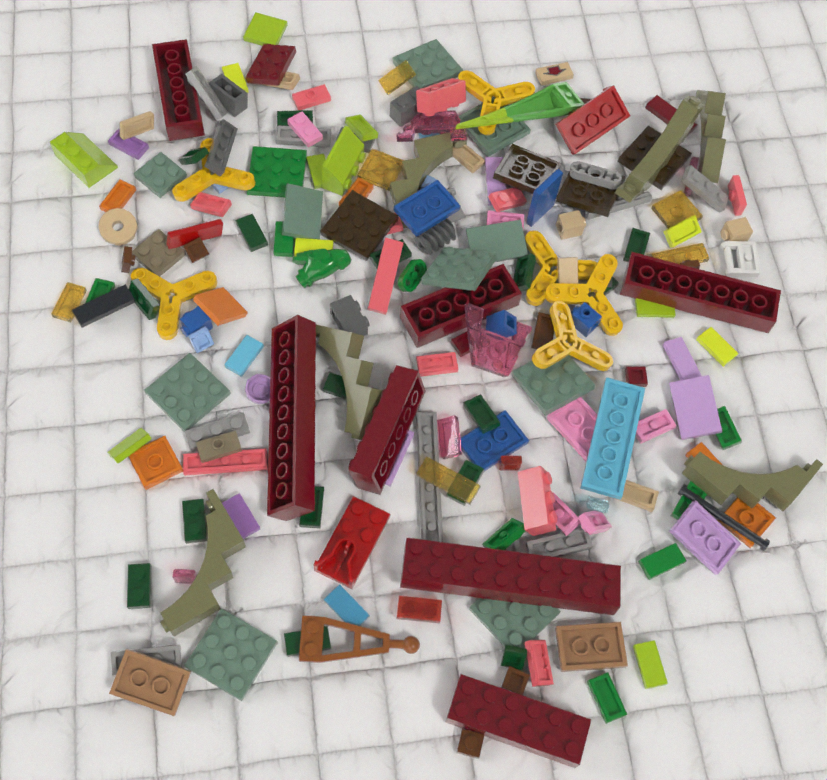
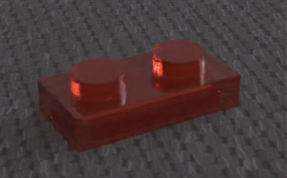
M399 596L397 619L440 624L442 600Z

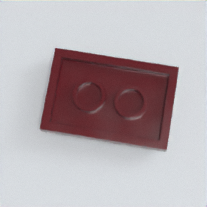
M263 44L245 77L247 83L279 86L297 52L295 46Z

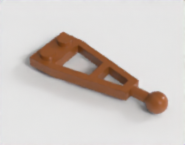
M302 616L299 662L325 663L389 653V648L404 649L406 653L414 654L420 648V642L415 636H408L404 640L390 639V634L335 619L319 616ZM324 625L354 632L353 651L322 655ZM361 634L382 639V647L360 650Z

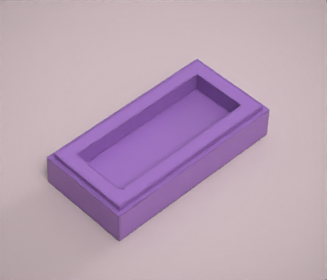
M120 129L108 140L110 146L137 160L149 149V145L134 136L123 140L120 137Z
M240 493L222 502L243 539L261 530Z

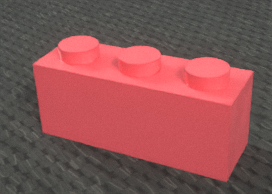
M451 78L416 90L417 112L424 113L425 116H434L437 112L447 111V108L458 107L459 104L466 102V82Z
M542 466L518 472L525 530L532 536L556 531L557 515L553 509L555 498L550 484H552L551 474Z

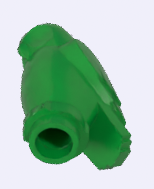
M316 249L297 253L293 257L292 262L297 265H304L303 268L298 270L299 274L295 277L303 288H306L307 286L311 287L313 282L332 275L338 269L344 270L350 265L352 259L349 253L343 249Z

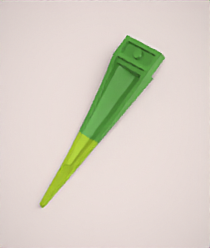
M567 82L555 83L509 106L459 123L455 129L566 116L568 113L584 105V103Z

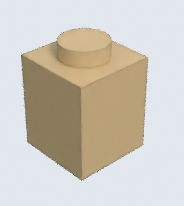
M579 210L558 214L555 225L561 240L583 234L586 220L581 216Z
M746 217L726 221L721 230V238L725 241H748L753 230Z

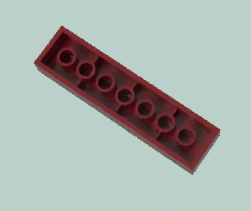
M632 252L626 265L620 295L650 301L688 313L769 333L777 321L781 290Z

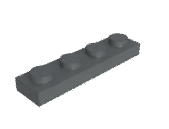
M224 119L218 124L205 164L206 168L220 177L225 172L238 128Z

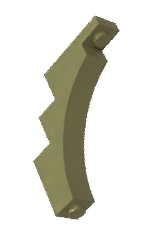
M697 90L696 97H699L700 102L704 104L700 112L701 146L698 171L712 183H718L726 139L722 138L726 116L722 115L726 93Z
M688 96L682 100L658 140L629 174L626 181L617 188L615 194L631 203L651 187L660 169L667 165L677 146L684 142L704 107V104L697 97Z
M466 129L414 140V154L416 158L402 161L404 180L390 182V194L394 206L420 191L427 175L441 163L452 157L453 147L461 148L464 144L467 145L468 134ZM401 220V222H402V224H403V228H408V227L405 225V223Z
M316 324V337H319L318 344L336 362L344 381L347 397V416L344 432L351 433V438L362 440L365 435L366 425L371 422L375 406H378L382 393L380 389L368 387L374 363L359 359L364 336Z
M699 452L695 458L691 455L683 464L686 468L682 474L719 505H722L733 493L750 508H753L764 496L781 511H784L801 493L822 467L823 463L816 459L811 465L807 463L803 468L795 465L781 472L752 474L725 467Z
M214 489L206 492L208 500L205 502L211 513L206 515L208 541L200 571L188 590L175 603L161 612L163 620L160 623L165 632L170 631L173 636L180 634L221 610L212 590L233 578L232 572L224 559L246 547L242 536Z

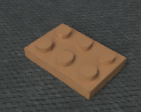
M621 622L556 626L555 631L561 672L626 668L628 666Z
M127 648L109 694L175 716L192 671Z

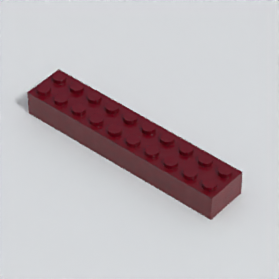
M296 315L273 327L271 337L267 516L283 521H289L315 511L316 322L300 315Z
M406 538L400 588L615 615L621 607V566Z

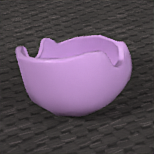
M255 374L247 380L245 393L251 402L265 404L270 401V377Z

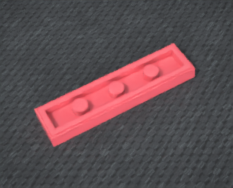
M385 237L367 310L386 315L404 242Z
M266 448L242 450L241 452L204 463L201 462L199 453L183 454L184 476L268 470Z

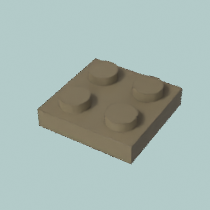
M160 229L132 250V255H135V259L147 270L159 277L186 254L181 247L168 249L166 245L167 235Z

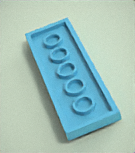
M606 378L580 489L621 500L645 388Z

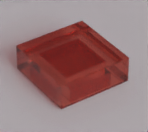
M501 456L499 470H519L522 464V456Z

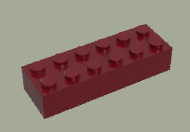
M187 39L152 44L169 141L205 136L197 90L188 82L186 73L193 69Z
M501 264L487 272L475 291L445 287L400 306V319L416 348H419L483 321L489 315L518 306L522 293L505 265Z
M396 365L394 371L390 373L387 387L382 390L381 400L378 406H375L372 420L366 425L365 435L362 441L358 443L354 459H351L348 466L358 489L381 495L426 392L418 370Z
M461 674L445 722L576 768L581 762L592 719Z

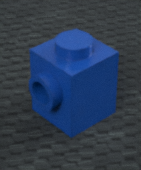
M585 302L580 307L576 306L571 311L575 329L585 337L599 326L602 316Z
M199 306L192 311L186 312L180 319L182 325L180 329L186 337L205 326L209 331L213 328L211 318Z
M506 310L487 316L486 334L497 341L516 335L517 317Z

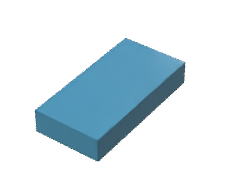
M338 585L324 599V602L346 623L361 626L370 617L341 585Z

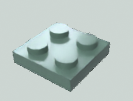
M162 152L134 172L135 178L159 198L187 177L186 172Z

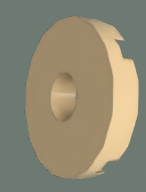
M120 208L111 209L104 213L99 220L98 226L102 238L106 242L117 246L125 245L132 241L138 229L136 219L131 212ZM117 223L123 224V228L120 231H115L113 227Z

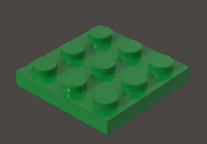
M253 146L249 172L254 175L255 186L247 190V195L285 198L287 183L303 187L307 150Z

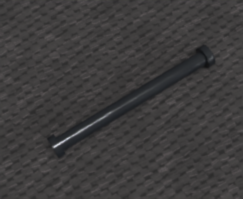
M683 484L679 489L678 495H683L691 501L696 500L710 514L760 546V550L764 551L770 544V540L767 538L764 540L689 490L687 485Z

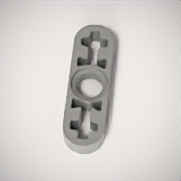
M580 161L573 162L570 166L569 174L574 179L609 189H617L621 184L622 176L619 172ZM595 173L599 174L600 176L594 177L591 174Z

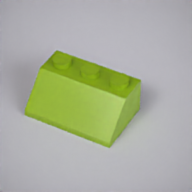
M344 126L322 166V188L343 196L345 190H349L352 177L357 175L359 164L363 163L366 157L364 144L347 126Z
M63 132L50 141L55 156L88 188L118 168L84 133Z

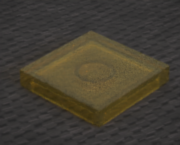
M371 149L357 174V178L359 177L377 187L390 191V182L397 180L402 171V161L404 160Z
M681 190L653 204L651 207L667 228L690 216L695 215L697 221L703 217Z

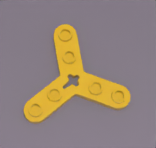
M464 70L458 75V79L466 82V91L483 102L480 116L499 110L501 106L516 103L535 93V86L530 82H520L494 88L471 71ZM495 97L494 103L492 104L491 98ZM497 124L480 126L478 130L484 135H491L495 132Z
M206 138L201 142L200 148L206 147L210 152L214 139ZM207 154L201 159L202 169L175 185L172 193L175 200L184 202L213 184L245 191L250 190L255 186L254 175L250 172L230 167L225 168V172L221 177L216 173L211 175V171L205 167L209 155Z
M533 230L526 234L525 242L529 252L536 256V262L541 270L532 282L530 289L527 290L526 301L530 305L539 306L545 300L544 293L547 287L558 280V257L540 232ZM578 260V280H588L597 262ZM553 266L557 267L556 270L552 271V273H551V275H550V274H549L550 269H551Z
M605 254L599 259L586 284L554 283L550 284L545 290V299L552 304L555 301H563L566 304L587 303L602 316L599 325L609 336L617 335L623 328L620 317L604 295V291L618 265L617 259L611 254ZM589 291L595 293L594 298L593 296H588Z
M137 268L131 273V280L138 278L149 293L161 301L157 332L160 338L164 340H171L178 333L181 304L194 298L195 295L211 291L217 286V277L212 271H203L175 284H171L145 268ZM171 293H175V296H173L172 302L170 303L169 296L171 295Z
M555 301L549 311L556 339L534 352L532 355L533 364L540 369H546L566 356L571 355L597 370L607 371L613 364L612 356L606 351L577 337L569 306L563 301Z

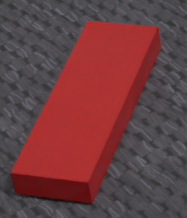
M221 219L170 231L167 233L166 245L168 249L184 246L199 237L203 241L222 236L223 222Z

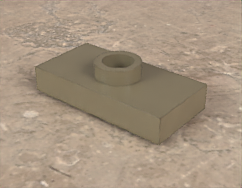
M236 431L196 442L202 463L242 451Z

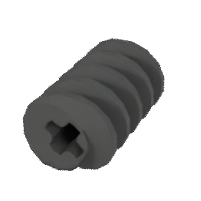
M446 218L438 223V225L415 237L416 246L421 252L432 255V250L435 252L439 250L438 246L443 248L444 243L450 244V239L452 241L456 240L454 226Z

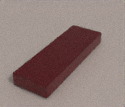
M658 95L649 101L645 107L667 125L677 110ZM694 122L688 135L696 129L697 123Z

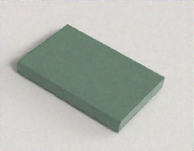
M287 183L282 235L295 238L320 239L323 191Z
M521 220L466 229L469 249L496 252L497 259L495 262L517 259L528 255Z

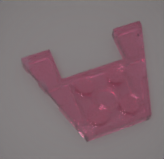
M455 110L437 112L434 116H425L424 113L419 112L411 120V124L406 125L403 128V132H398L396 137L397 142H413L416 133L429 135L431 133L444 134L451 132V141H467V132L464 129H455L456 125L460 123V118Z
M470 303L465 305L471 366L501 377L509 376L518 358V353L521 347L524 346L525 339L530 334L532 327L517 322V334L509 339L481 328L483 308Z

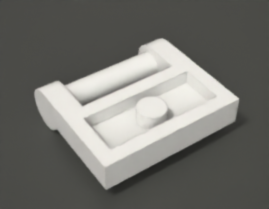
M725 241L721 243L726 263L725 276L734 278L758 277L760 275L756 242ZM731 250H736L738 268H734Z

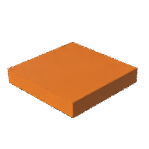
M224 287L197 294L193 299L217 326L244 318L248 313Z
M166 436L142 446L128 456L145 490L183 472V468Z
M738 497L724 512L758 536H761L776 519L774 515L759 503L750 508ZM717 520L749 548L755 544L721 520Z

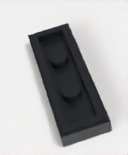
M125 284L72 309V312L81 328L135 303V299Z

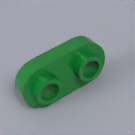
M422 259L411 260L399 276L398 286L401 291L412 292L421 282L422 276L427 271L426 263Z

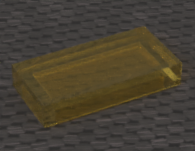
M405 60L378 81L386 94L389 95L413 78L416 73L408 61Z
M67 282L51 313L52 317L71 323L74 318L72 309L80 305L87 291L86 287Z

